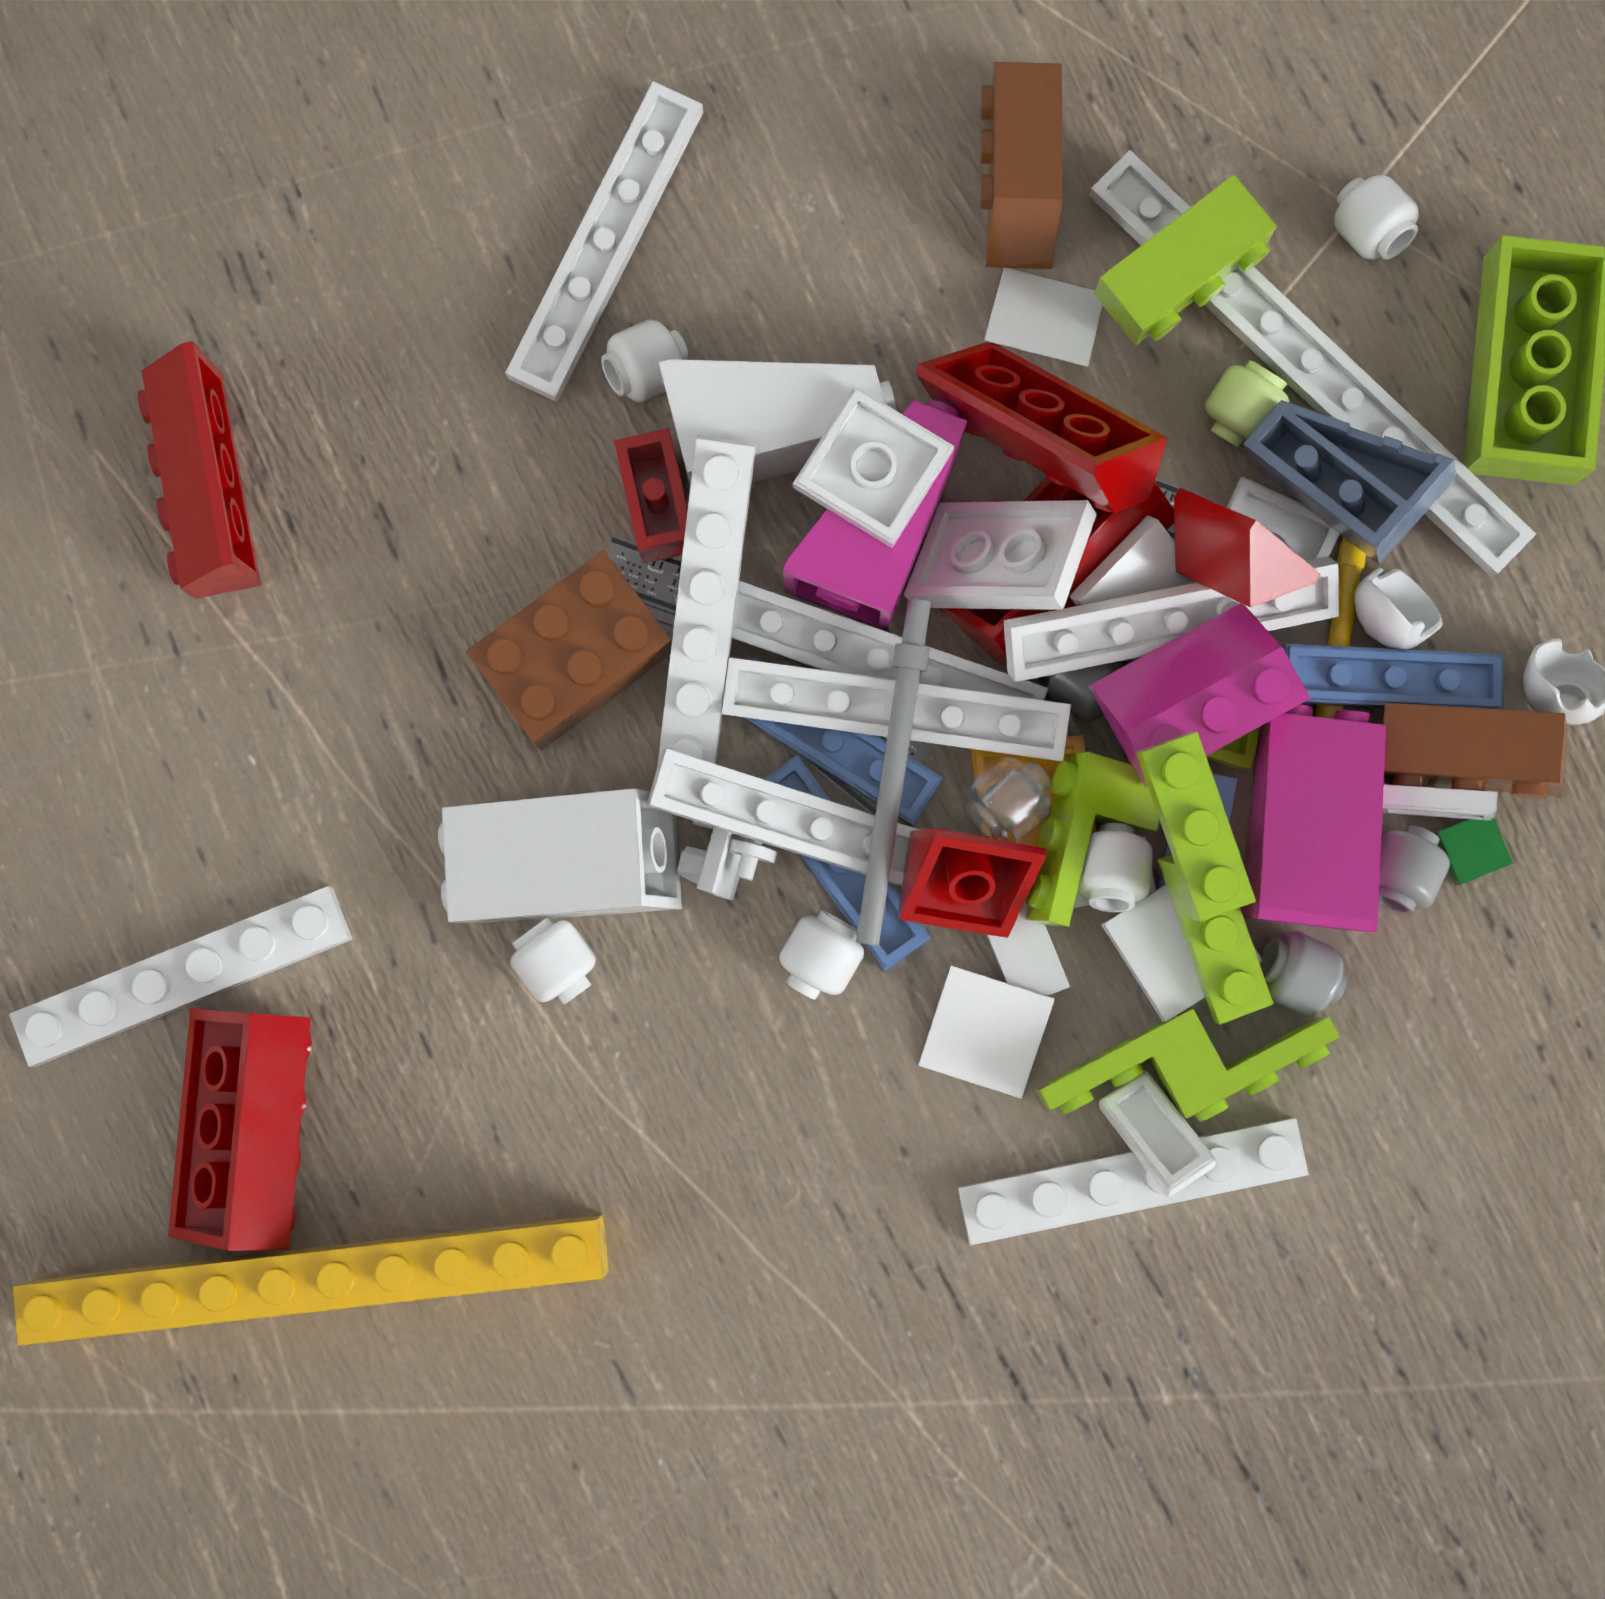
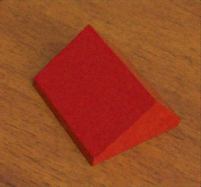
M1179 488L1174 496L1176 573L1250 608L1313 585L1319 578L1320 573L1257 520L1183 488Z
M938 828L910 831L898 908L899 920L1008 938L1047 856L1046 849L1044 847Z

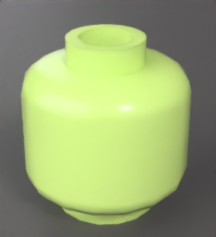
M1248 360L1245 367L1241 365L1229 366L1204 405L1206 413L1216 421L1210 431L1239 448L1244 439L1247 440L1281 400L1289 402L1287 394L1283 391L1287 383L1251 360Z

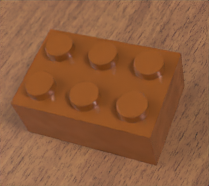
M603 550L465 652L530 740L540 750H543L670 656L672 640Z

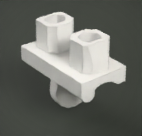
M693 821V824L698 827L713 830L707 851L686 846L681 853L677 874L698 884L696 889L733 901L739 878L752 881L758 860L774 863L777 852L762 847V842Z

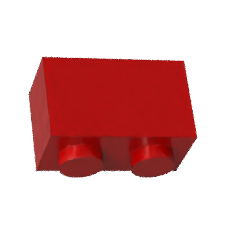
M670 428L614 440L636 544L643 564L682 555L688 506Z

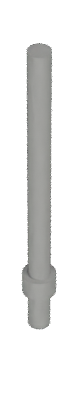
M908 599L902 643L895 644L892 667L898 669L856 943L879 946L920 672H926L930 648L924 646L931 602L921 599Z

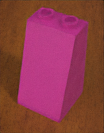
M913 400L902 415L952 444L954 451L893 548L827 509L788 558L783 569L785 593L889 633L937 507L959 456L966 430L967 420L958 417L959 411L946 403L936 400H928L926 405Z
M1298 705L1260 726L1244 862L1256 902L1240 907L1243 917L1247 919L1377 933L1386 725L1369 723L1370 714L1366 712L1335 710L1334 719L1314 717L1312 716L1313 707Z

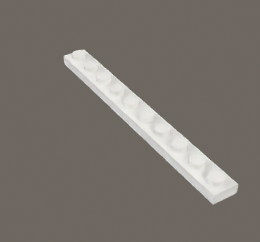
M1131 150L1091 188L1089 197L1140 245H1143L1191 208ZM1237 267L1222 279L1226 286L1204 306L1316 412L1350 423V427L1382 438L1385 435L1400 440L1402 445L1434 456L1438 453L1455 459L1456 479L1428 509L1425 515L1491 578L1497 575L1536 535L1524 521L1255 267L1245 273Z

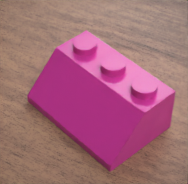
M1242 603L1089 685L1144 787L1148 785L1136 754L1137 751L1194 731L1198 732L1205 755L1207 756L1311 699L1282 646Z

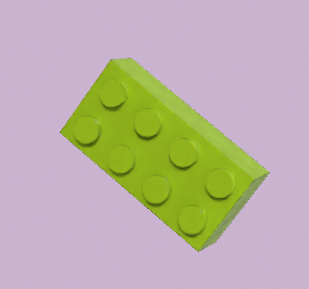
M1502 235L1483 257L1463 465L1473 474L1574 486L1596 470L1605 374V247Z

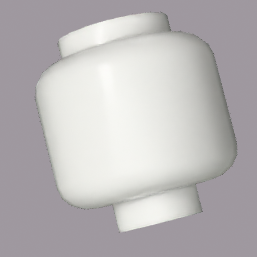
M1375 175L1366 180L1361 177L1356 178L1348 183L1338 195L1337 203L1339 207L1334 216L1335 228L1361 257L1369 260L1381 257L1386 260L1391 259L1405 250L1416 237L1418 232L1416 222L1419 217L1418 206L1392 178L1386 175Z
M649 319L614 334L608 340L607 353L602 356L601 363L605 377L613 391L618 396L626 395L629 399L640 403L666 392L659 362L669 359L688 360V350L679 332L676 330L669 331L661 322Z
M1106 823L1101 825L1098 832L1091 833L1078 892L1086 899H1089V905L1097 910L1105 912H1126L1132 910L1136 902L1142 901L1150 893L1153 856L1151 844L1143 837L1134 834V828L1127 824Z
M823 910L820 911L818 917L813 915L803 916L798 921L779 956L783 968L791 973L786 983L816 1000L820 991L830 995L841 994L864 956V949L861 943H856L858 930Z
M547 917L512 943L516 952L510 959V966L537 1002H548L558 996L563 1005H565L592 985L585 975L594 968L596 957L569 921L562 920L553 923Z

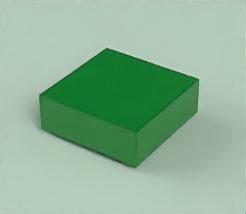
M1494 818L1491 821L1467 819L1434 833L1440 839L1438 846L1449 857V872L1455 886L1513 864Z

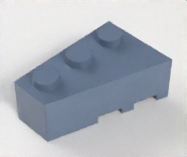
M1283 400L1276 405L1243 443L1248 460L1254 467L1378 565L1456 479L1455 459L1438 453L1434 456L1402 445L1400 440L1385 435L1382 438L1350 427V423Z

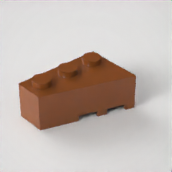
M994 62L992 85H982L980 119L990 120V129L981 130L980 164H989L988 175L981 174L979 200L980 209L987 210L986 267L1052 269L1063 202L1062 64Z
M1385 703L1383 725H1386L1384 779H1393V785L1428 787V783L1452 786L1451 789L1511 792L1512 796L1520 798L1545 799L1547 796L1562 798L1568 734L1565 713Z

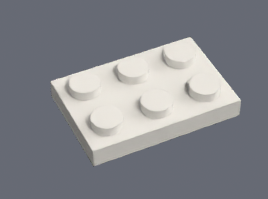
M1088 500L939 503L904 596L907 600L911 598L930 601V608L1063 610L1097 514Z

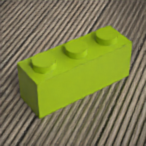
M1232 175L1102 275L1094 295L1135 346L1149 335L1157 341L1179 324L1182 318L1178 313L1193 301L1201 307L1220 293L1226 286L1222 279L1237 267L1245 273L1264 259L1270 252L1267 243L1277 226L1239 179Z

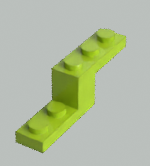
M1191 731L1137 751V757L1171 851L1170 855L1157 860L1213 1021L1221 1025L1273 1005L1240 907L1256 902L1198 732Z
M1091 752L1064 754L1063 761L1057 766L1052 778L1051 788L1055 796L1050 817L1044 821L1038 838V845L1046 849L1047 856L1025 901L1028 906L1025 920L1050 926H1070L1094 821L1102 824H1127L1134 828V832H1157L1160 820L1148 786H1143L1129 759L1125 763Z
M1186 1009L1167 1022L1161 1021L1036 1087L1035 1090L1045 1109L1051 1111L1060 1107L1063 1115L1092 1101L1094 1098L1090 1090L1110 1080L1114 1088L1143 1074L1145 1071L1140 1063L1148 1059L1168 1099L1183 1118L1187 1119L1194 1115L1199 1123L1226 1110L1229 1106L1225 1098L1245 1088L1248 1096L1278 1082L1279 1078L1276 1071L1293 1062H1296L1298 1068L1301 1069L1330 1054L1326 1045L1340 1038L1329 1016L1316 1017L1224 1066L1194 1009Z

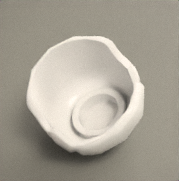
M1377 568L1365 577L1355 590L1354 605L1358 621L1370 637L1388 648L1412 649L1442 627L1441 614L1431 598L1405 572L1394 568L1378 576L1384 570Z
M1553 638L1535 645L1523 676L1525 698L1535 712L1565 713L1566 722L1570 725L1589 723L1605 713V668L1593 660L1590 650L1585 649L1577 654L1567 653L1563 650L1562 641L1559 638Z

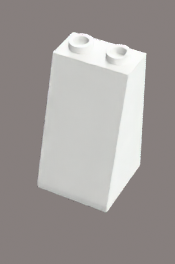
M679 359L659 362L690 486L696 438L699 435L756 443L751 482L754 483L801 471L854 386L897 411L890 382L879 383L875 365Z
M635 788L443 807V822L438 829V843L445 858L446 879L441 886V900L443 907L447 911L448 922L487 923L546 919L547 917L562 918L682 909L680 875L677 874L679 851L676 815L646 806L650 792Z

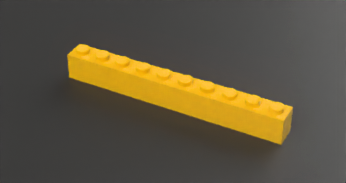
M602 1214L35 1279L13 1286L17 1346L599 1280L609 1273L604 1218Z

